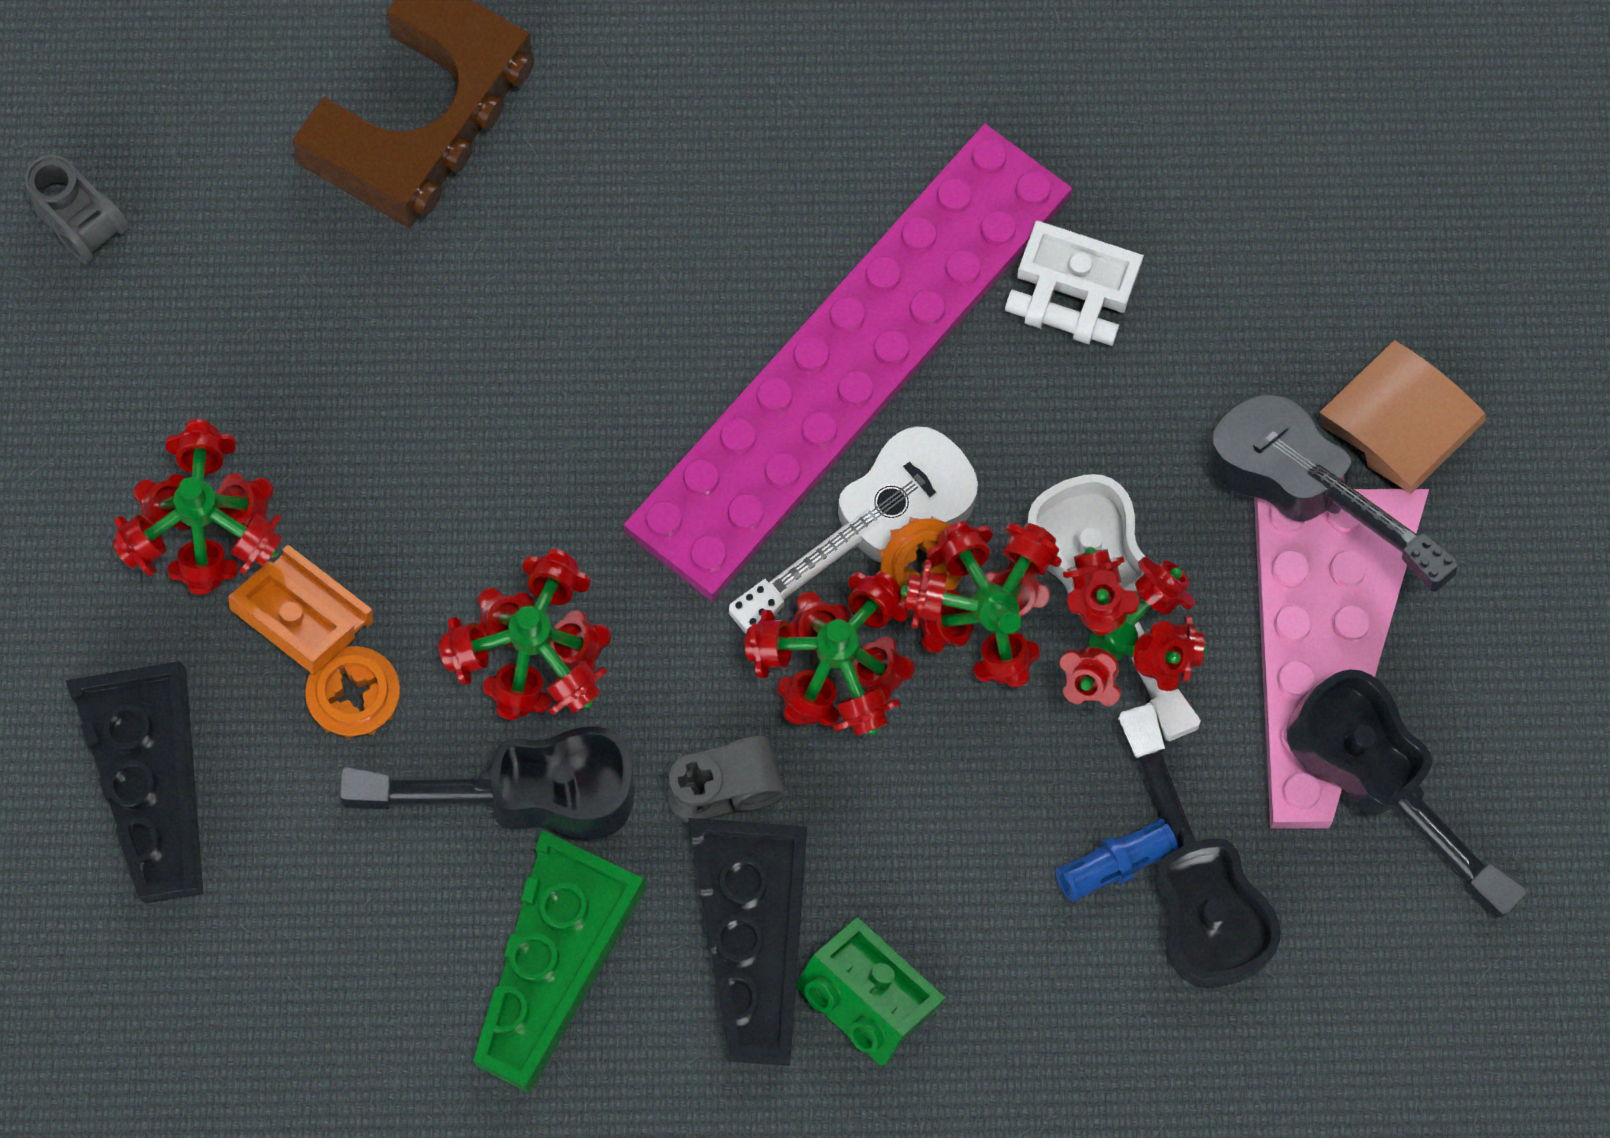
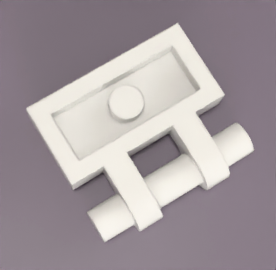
M1036 220L1017 274L1018 279L1037 284L1033 296L1012 289L1005 311L1025 317V324L1040 329L1043 324L1073 333L1074 340L1090 344L1092 339L1113 346L1120 325L1099 318L1103 306L1122 313L1125 312L1144 255ZM1054 290L1085 300L1082 311L1079 312L1050 302Z

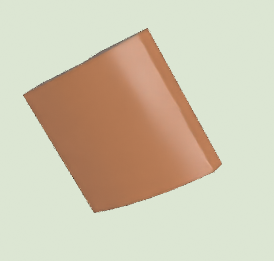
M1395 340L1319 412L1322 427L1363 451L1366 455L1367 466L1411 494L1486 421L1485 412L1464 391L1426 360Z

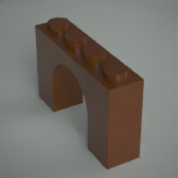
M395 0L387 10L391 37L442 66L450 73L458 85L452 104L440 118L419 129L391 131L377 127L328 98L323 97L292 139L298 164L409 229L420 214L428 215L434 209L441 196V185L451 171L459 172L464 167L472 153L473 140L482 128L488 130L495 124L502 112L504 97L513 85L519 87L526 81L534 65L530 33L473 0Z

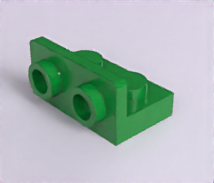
M858 917L812 956L796 983L798 991L806 997L813 1008L827 1016L851 1039L852 1043L860 1051L867 1053L880 1066H884L892 1059L901 1043L929 1019L945 1000V997Z

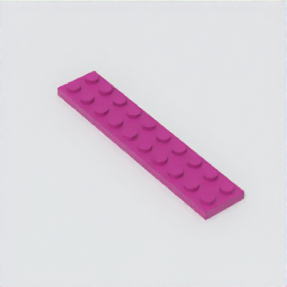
M984 123L623 524L624 533L713 602L1026 249L1036 220L1048 224L1071 198L1072 187Z

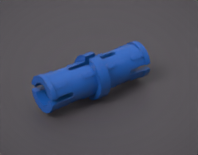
M1159 818L1119 839L1111 836L1101 841L1100 848L1077 860L1057 867L1055 869L1056 878L1064 895L1068 897L1071 903H1074L1091 894V892L1114 882L1124 884L1132 880L1135 872L1163 859L1171 852L1177 850L1178 845L1169 825L1165 824L1162 818Z

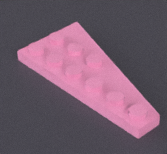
M1354 489L1411 531L1417 533L1429 489H1416L1412 494L1404 489ZM1254 497L1270 829L1330 828L1342 788L1333 782L1315 775L1295 758L1287 742V724L1299 703L1320 683L1335 673L1353 669L1364 671L1375 677L1407 564L1402 560L1403 553L1343 509L1338 514L1325 511L1311 520L1299 522L1287 518L1270 502Z

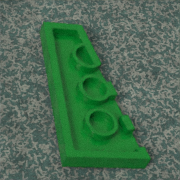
M543 830L540 832L536 846L538 854L531 877H527L522 893L521 902L523 905L514 934H510L504 954L506 963L499 986L494 988L473 1059L479 1069L529 1094L648 887L644 878Z

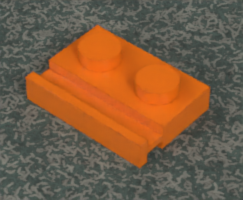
M287 545L282 549L283 555L274 563L271 561L267 562L228 596L229 607L232 612L315 675L355 639V633L364 625L368 628L373 623V609L290 545Z

